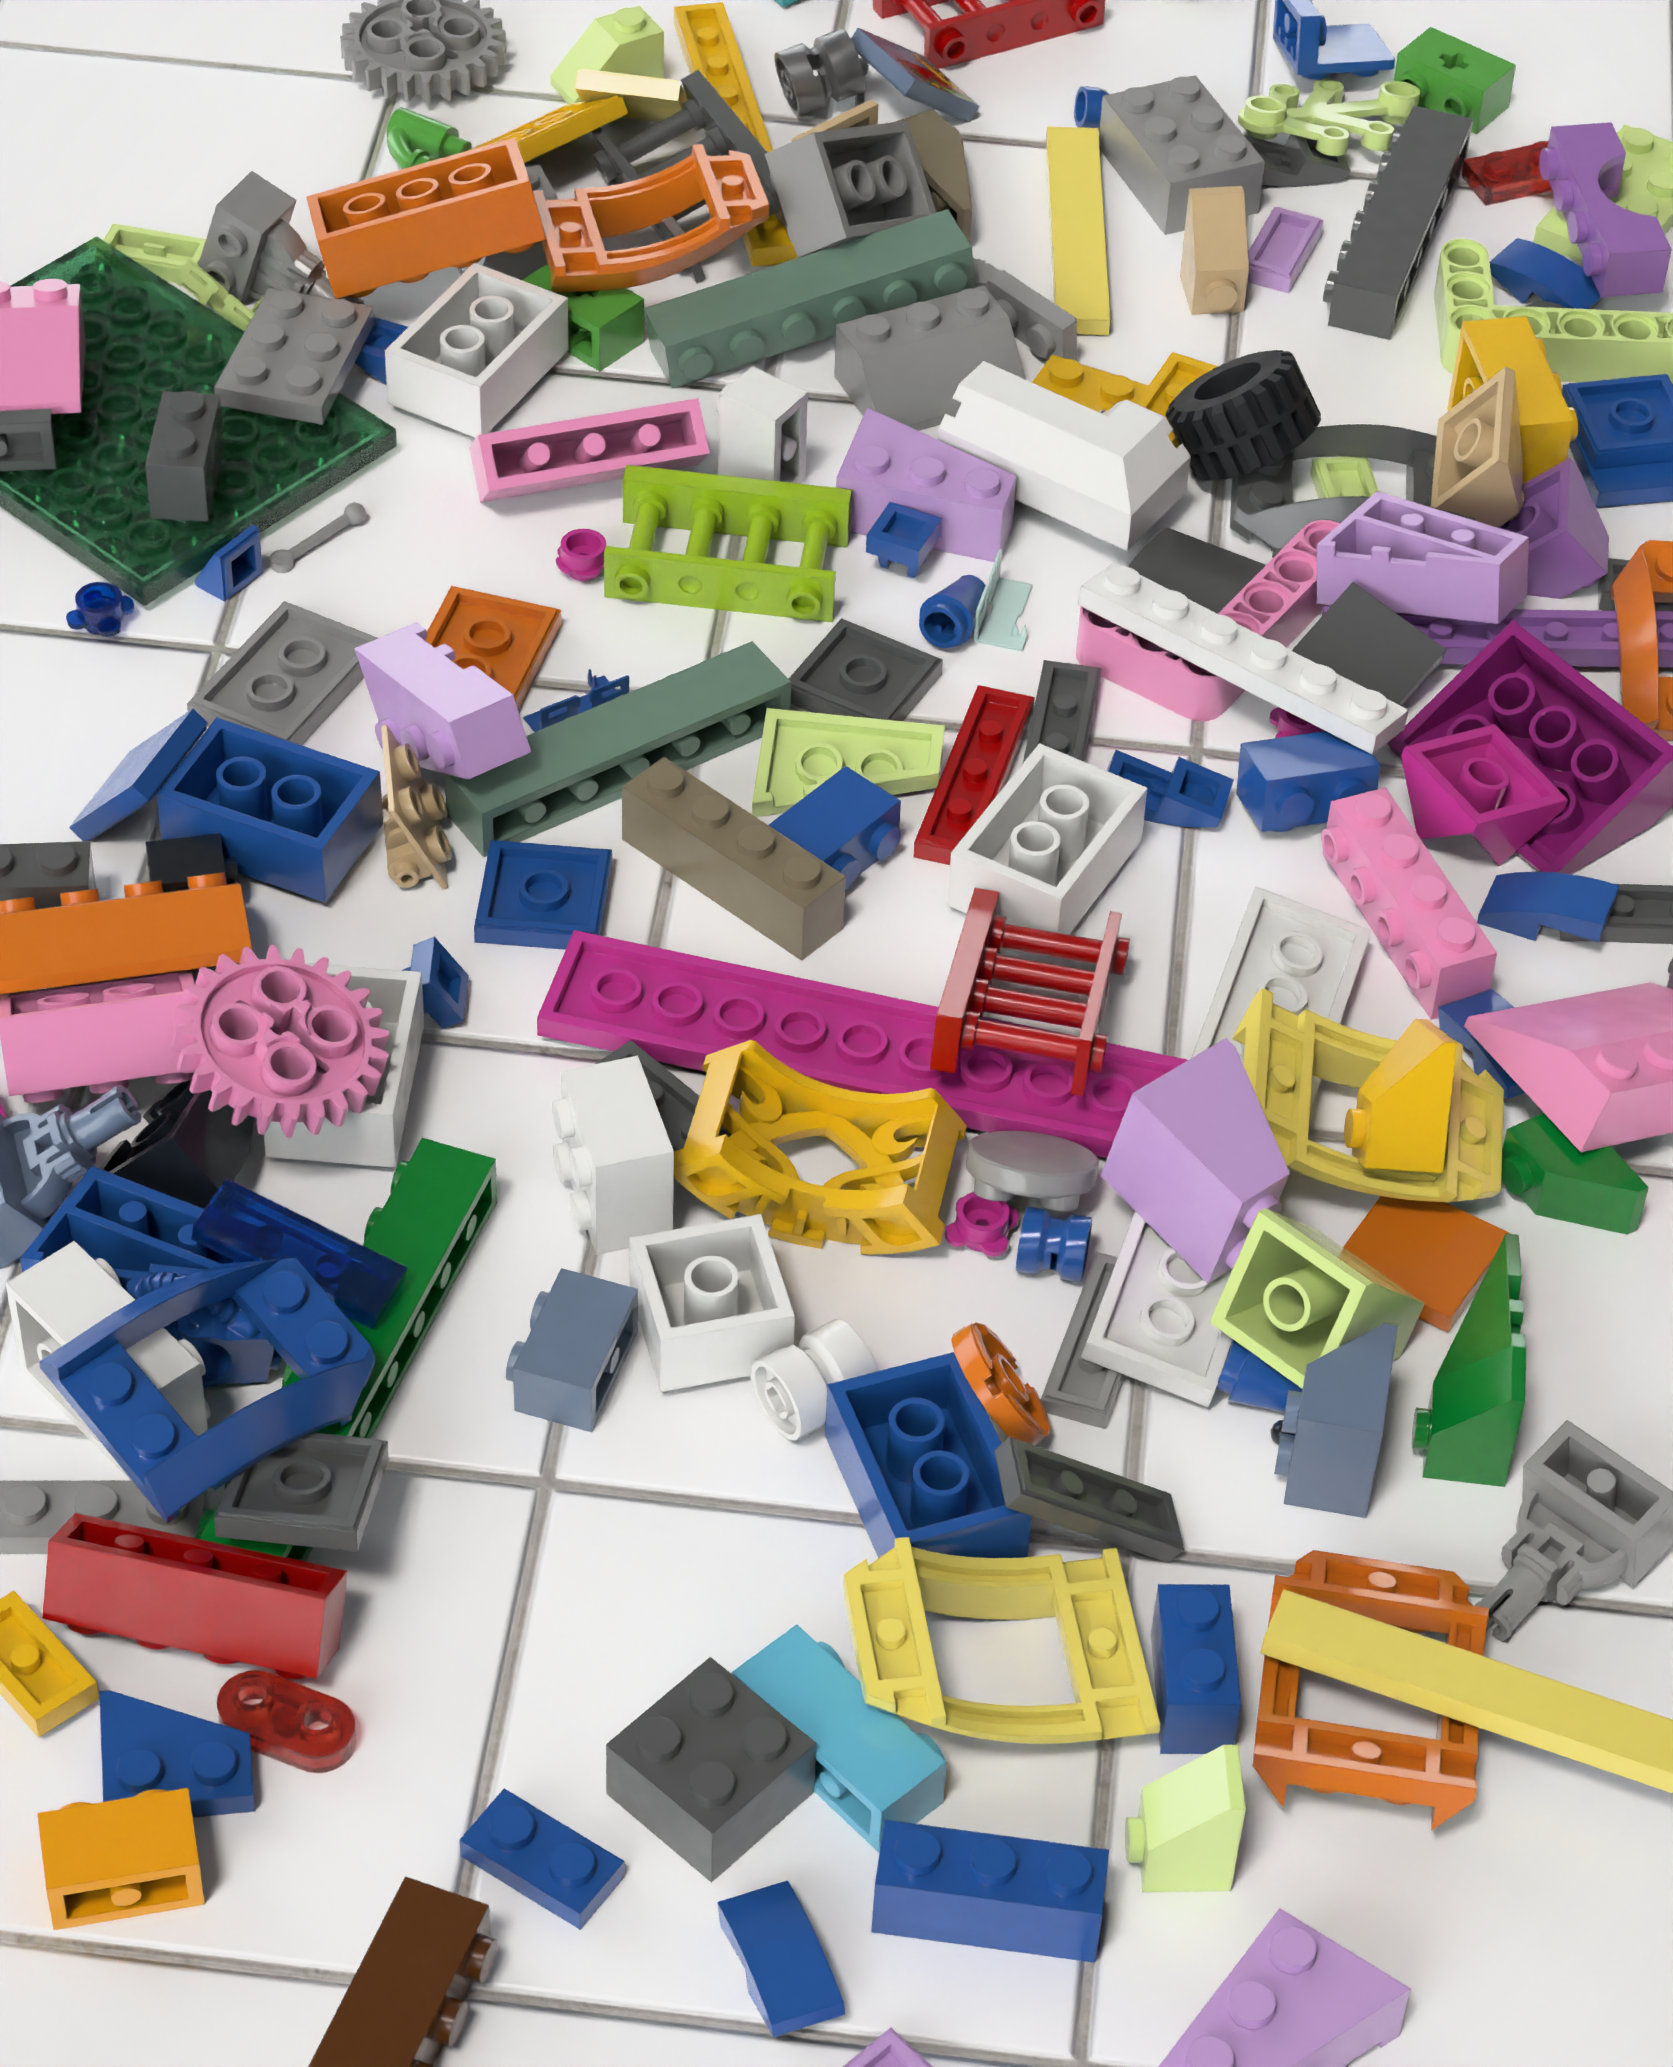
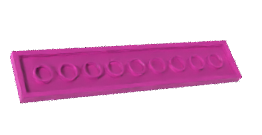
M577 930L573 931L537 1016L538 1036L608 1051H615L631 1040L656 1061L704 1071L702 1066L706 1055L754 1040L788 1067L819 1082L851 1091L876 1094L907 1093L933 1088L964 1121L967 1128L984 1132L1028 1131L1053 1135L1082 1145L1096 1156L1105 1158L1108 1157L1132 1093L1188 1061L1187 1059L1107 1043L1101 1074L1089 1072L1084 1096L1071 1094L1075 1062L975 1045L973 1051L962 1049L955 1073L930 1069L936 1016L939 1007ZM984 1016L983 1018H980L981 1020L1055 1032L1036 1027L1021 1025L1017 1023L1007 1022L1003 1020L988 1018Z

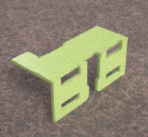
M190 259L174 281L177 285L183 286L193 294L202 306L208 304L218 313L217 318L230 325L241 335L240 337L244 334L264 297L262 296L257 301L252 310L248 309L237 298L228 294L229 292L219 282Z

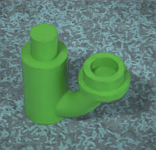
M403 107L396 109L388 122L387 146L392 158L401 169L465 152L472 148L471 142L459 138L457 128Z

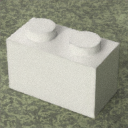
M753 366L735 382L727 384L721 391L716 405V410L719 414V439L716 445L718 475L801 484L805 480L808 392Z

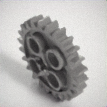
M377 0V6L363 2L361 3V13L350 12L349 23L342 24V36H340L341 59H344L345 71H352L354 82L366 80V90L369 92L383 87L384 98H389L399 92L403 93L404 102H409L414 95H422L425 103H430L433 94H440L445 100L449 101L452 97L451 91L457 90L462 94L470 95V84L480 87L487 86L486 76L497 77L498 66L505 64L506 30H502V19L494 18L492 7L480 9V0H469L465 3L463 0Z

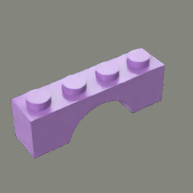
M1612 122L1551 126L1548 146L1540 152V174L1543 180L1549 181L1553 190L1555 208L1558 212H1563L1568 224L1569 239L1572 244H1577L1582 255L1584 272L1586 276L1592 277L1600 297L1663 293L1672 249L1657 217L1629 211L1610 200L1618 196L1626 152Z

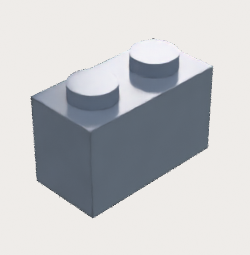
M561 1268L550 1292L541 1291L535 1300L530 1318V1334L526 1342L517 1341L514 1344L506 1366V1380L513 1382L514 1411L592 1433L638 1333V1289Z

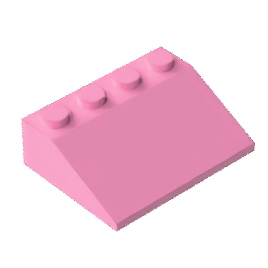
M44 279L34 283L33 286L10 287L8 283L0 281V411L51 409L52 414L81 413L86 343L80 284H67L60 279Z
M1648 982L1468 1016L1464 1027L1580 1152L1673 1133V989Z

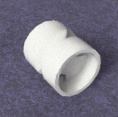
M834 1319L803 1335L799 1341V1348L794 1344L789 1347H780L755 1360L751 1366V1380L758 1402L770 1423L788 1440H798L824 1425L826 1421L827 1384L877 1372L878 1370L870 1350L856 1330L842 1319Z

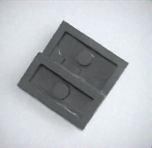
M1166 527L1144 546L1128 567L1169 590L1184 594L1189 600L1218 614L1266 564Z

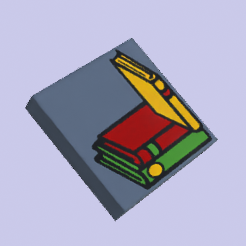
M857 28L851 40L857 53L902 95L965 122L972 120L980 106L923 55L861 28Z

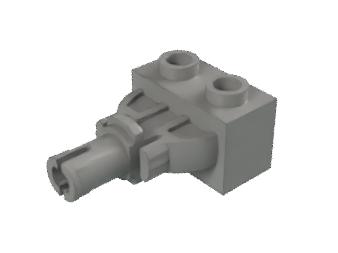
M251 171L216 205L198 266L219 282L229 292L228 294L233 295L241 303H244L250 296L260 300L268 288L293 290L297 293L335 299L329 279L326 278L327 273L324 270L323 260L307 250L300 235L289 225L297 200L254 171ZM347 296L338 298L364 305V301L360 298H349Z
M1566 1420L1523 1465L1522 1504L1517 1516L1516 1533L1502 1547L1501 1552L1502 1560L1510 1570L1480 1602L1474 1605L1489 1608L1486 1632L1494 1623H1497L1498 1625L1492 1630V1636L1501 1641L1507 1640L1517 1625L1540 1601L1551 1602L1556 1597L1558 1603L1567 1605L1580 1590L1606 1585L1618 1577L1634 1587L1673 1545V1491L1569 1420Z

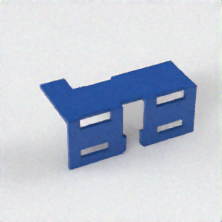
M589 669L587 683L592 689L587 695L581 697L577 695L541 708L537 712L524 716L523 719L534 732L542 730L568 717L575 716L613 700L618 696L629 693V675L610 682L604 675L596 678V675L592 676V671Z

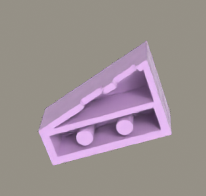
M866 408L838 472L836 488L852 489L851 533L867 535L888 503L893 502L942 518L941 537L932 548L933 550L995 562L999 549H1002L1003 553L1013 527L1017 475Z
M1376 491L1317 544V604L1333 605L1350 584L1354 582L1396 613L1499 624L1527 597L1529 537Z
M413 623L354 648L379 721L375 724V734L382 750L381 726L387 724L400 745L407 743L412 747L421 768L464 779H471L531 752L513 694L473 665L463 670L452 661L456 659L455 651L446 644L435 648L426 641V629L419 623Z
M1279 1908L1158 2067H1345L1375 2045L1382 2048L1399 2037L1411 1988Z

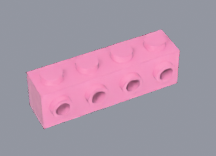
M1387 788L1331 801L1327 828L1323 829L1321 835L1322 854L1430 1020L1439 1018V1006L1490 990L1497 957L1496 950Z

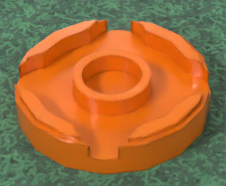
M971 1323L967 1327L964 1326L955 1332L951 1338L954 1354L973 1391L992 1419L1007 1437H1012L1032 1445L1040 1443V1440L1049 1435L1051 1427L1049 1418L1034 1386L1030 1387L1029 1383L1024 1385L1015 1371L1018 1368L1015 1363L1017 1360L1010 1350L985 1324Z

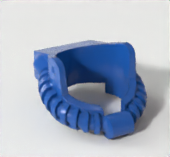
M197 1271L159 1272L146 1277H135L128 1282L126 1291L136 1300L164 1285L197 1273ZM231 1297L198 1309L164 1327L177 1341L181 1339L189 1341L200 1354L206 1369V1373L202 1376L203 1388L215 1384L267 1382L270 1369L279 1371L282 1357Z

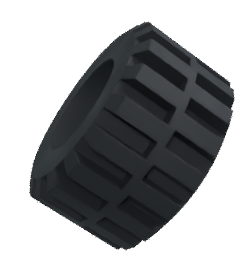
M1283 350L1261 351L1248 354L1210 370L1184 388L1170 403L1169 409L1166 411V418L1173 428L1179 445L1183 444L1191 456L1190 468L1194 476L1203 481L1236 478L1276 462L1300 446L1316 430L1315 428L1321 421V413L1295 357L1291 352Z

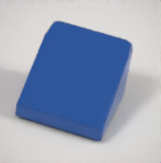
M252 524L217 551L196 577L195 585L225 602L263 572L259 527Z

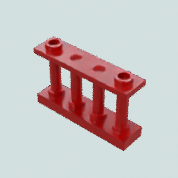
M873 0V10L881 19L909 12L925 30L924 57L935 67L942 69L1103 25L1106 0H1007L1008 2L988 8L980 0ZM954 1L964 12V14L942 20L931 6Z
M974 888L937 1011L930 1069L955 1073L962 1049L973 1051L975 1045L1075 1062L1071 1094L1084 1096L1089 1072L1101 1074L1108 1035L1098 1034L1111 977L1112 974L1124 976L1130 939L1119 937L1122 913L1110 911L1103 940L1006 924L1007 917L996 916L999 892ZM1003 948L1097 966L1095 972L998 954H1001ZM993 980L1089 996L1088 1003L1085 1004L989 986H992ZM984 1012L1079 1028L1081 1032L1078 1037L981 1020L980 1018H983Z

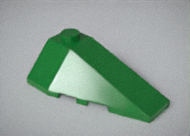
M1505 1234L1433 1381L1428 1409L1418 1407L1415 1409L1411 1447L1412 1449L1423 1450L1422 1478L1505 1487L1525 1404L1526 1338L1524 1334H1520L1524 1306L1523 1301L1519 1300L1522 1278L1519 1235Z

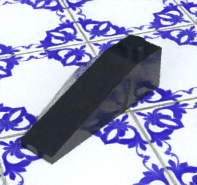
M191 1079L179 1083L162 1100L154 1102L142 1116L149 1124L134 1138L132 1143L127 1139L119 1142L106 1157L99 1169L210 1212H215L227 1203L237 1191L233 1181L248 1159L255 1117L248 1115L243 1122L235 1126L232 1124L234 1108L228 1104L219 1110L211 1112L208 1107L213 1092L208 1090L192 1094L189 1090Z

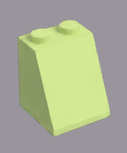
M1264 1208L1259 1210L1210 1323L1303 1389L1307 1364L1383 1323L1398 1325L1393 1361L1400 1358L1425 1303L1321 1231Z

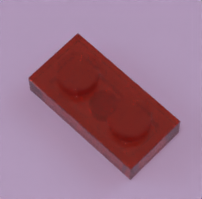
M1539 141L1527 146L1505 151H1495L1487 155L1464 159L1461 177L1485 206L1553 191L1549 181L1542 179L1539 168L1540 152L1543 148H1547L1548 141Z

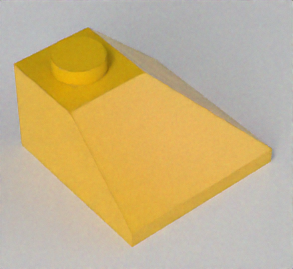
M1414 1019L1358 1090L1356 1109L1349 1108L1347 1111L1344 1125L1346 1148H1352L1351 1155L1356 1157L1364 1168L1443 1173L1457 1042L1428 1019Z

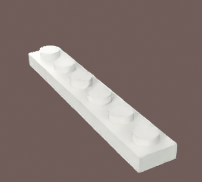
M1113 562L1080 587L1079 606L1372 755L1405 729L1408 709L1386 699L1383 694L1356 684L1335 673L1330 667L1317 664L1287 649L1280 642L1267 639L1237 624L1232 618L1217 614L1189 600L1184 594L1169 590L1141 576L1130 567Z

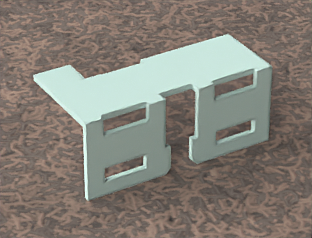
M999 549L990 572L989 584L985 586L976 610L974 642L1023 651L1027 640V627L1025 624L1021 634H1019L1016 622L1018 617L1022 616L1032 584L1000 578L1002 549ZM987 605H991V606H992L989 615L986 614V612H987Z

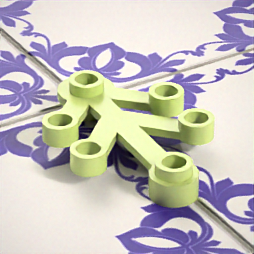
M1321 79L1314 82L1313 92L1305 103L1298 108L1300 90L1288 84H1274L1270 86L1269 96H1252L1246 100L1245 107L1239 111L1238 123L1247 130L1248 135L1257 139H1273L1278 133L1283 132L1317 140L1316 149L1320 153L1329 156L1346 154L1349 132L1362 135L1361 144L1365 148L1385 151L1390 149L1394 127L1388 123L1405 124L1413 105L1418 106L1420 90L1406 82L1388 81L1380 85L1378 99L1342 103L1344 85L1335 80ZM1380 115V118L1385 122L1367 121L1359 119V117Z

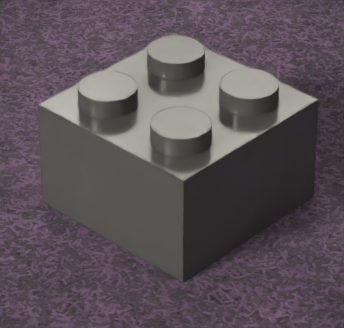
M709 1657L606 1744V1794L712 1883L814 1793L817 1743L712 1657Z

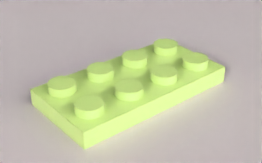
M1624 124L1617 132V135L1624 147L1626 157L1618 196L1610 200L1629 211L1657 217L1666 235L1673 226V142L1653 135L1646 129L1634 128ZM1554 205L1536 226L1533 242L1582 262V255L1577 244H1572L1569 239L1568 224L1563 212H1558Z

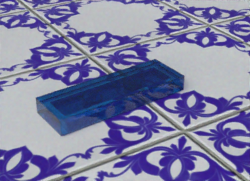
M227 1178L193 1225L191 1240L238 1263L297 1258L345 1316L371 1329L375 1328L404 1283L408 1268Z

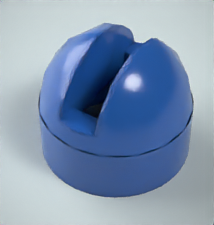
M1081 86L1078 89L1074 102V120L1078 128H1100L1102 97L1109 94L1106 90L1089 86Z

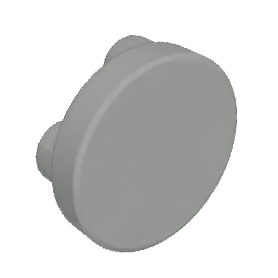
M995 1131L978 1135L970 1140L966 1159V1169L975 1178L974 1193L977 1196L992 1201H1007L1013 1198V1194L1039 1198L1041 1206L1055 1211H1073L1078 1208L1080 1195L1087 1193L1095 1187L1099 1166L1097 1156L1082 1145L1057 1136L1028 1131Z

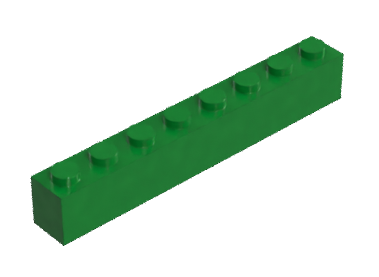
M422 1138L410 1160H402L398 1164L392 1178L390 1196L383 1208L375 1207L371 1212L365 1228L364 1243L357 1256L349 1255L345 1259L338 1277L337 1292L332 1299L371 1345L376 1357L375 1366L366 1387H363L352 1413V1420L342 1427L335 1423L313 1433L370 1439L373 1437L497 1204L495 1158ZM288 1364L284 1371L282 1388L301 1380ZM218 1506L215 1510L207 1509L195 1534L197 1539L305 1562L313 1547L216 1537L214 1517Z

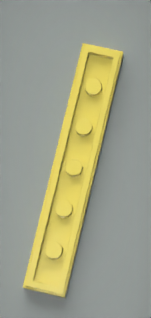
M1047 127L1046 158L1054 304L1077 318V335H1109L1110 305L1098 128Z
M1283 1589L1265 1633L1260 1654L1673 1793V1719Z

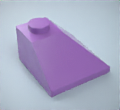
M1568 458L1522 484L1524 501L1520 512L1513 520L1507 521L1499 528L1529 537L1527 595L1562 599L1580 588H1588L1594 585L1602 576L1608 574L1609 535L1577 464L1571 458Z

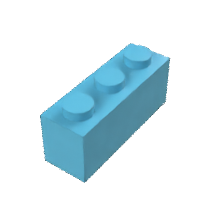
M796 1624L732 1671V1675L817 1743L814 1792L878 1853L880 1852L884 1819L917 1824L943 1803L947 1761H945L938 1745L928 1735L921 1732L915 1733L895 1714L864 1704L861 1683L845 1669L840 1656L829 1644L823 1641L816 1642Z

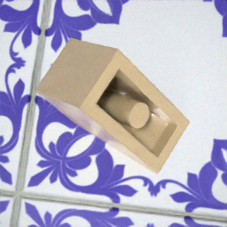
M1243 187L1191 188L1188 195L1180 267V279L1191 315L1244 312L1249 261Z

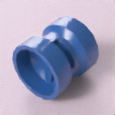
M1027 1206L1021 1227L1016 1271L1036 1275L1043 1269L1055 1270L1061 1279L1082 1282L1093 1217L1072 1214L1063 1220L1052 1217L1047 1209Z

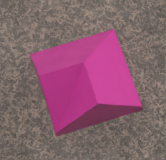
M1495 724L1406 746L1401 754L1416 833L1420 839L1469 834L1499 866L1564 810L1568 799Z

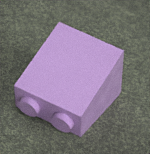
M1225 1038L1132 1093L1100 1176L1207 1283H1210L1227 1271L1233 1270L1258 1211L1267 1208L1276 1213L1280 1212L1282 1204L1278 1200L1290 1172L1237 1049Z

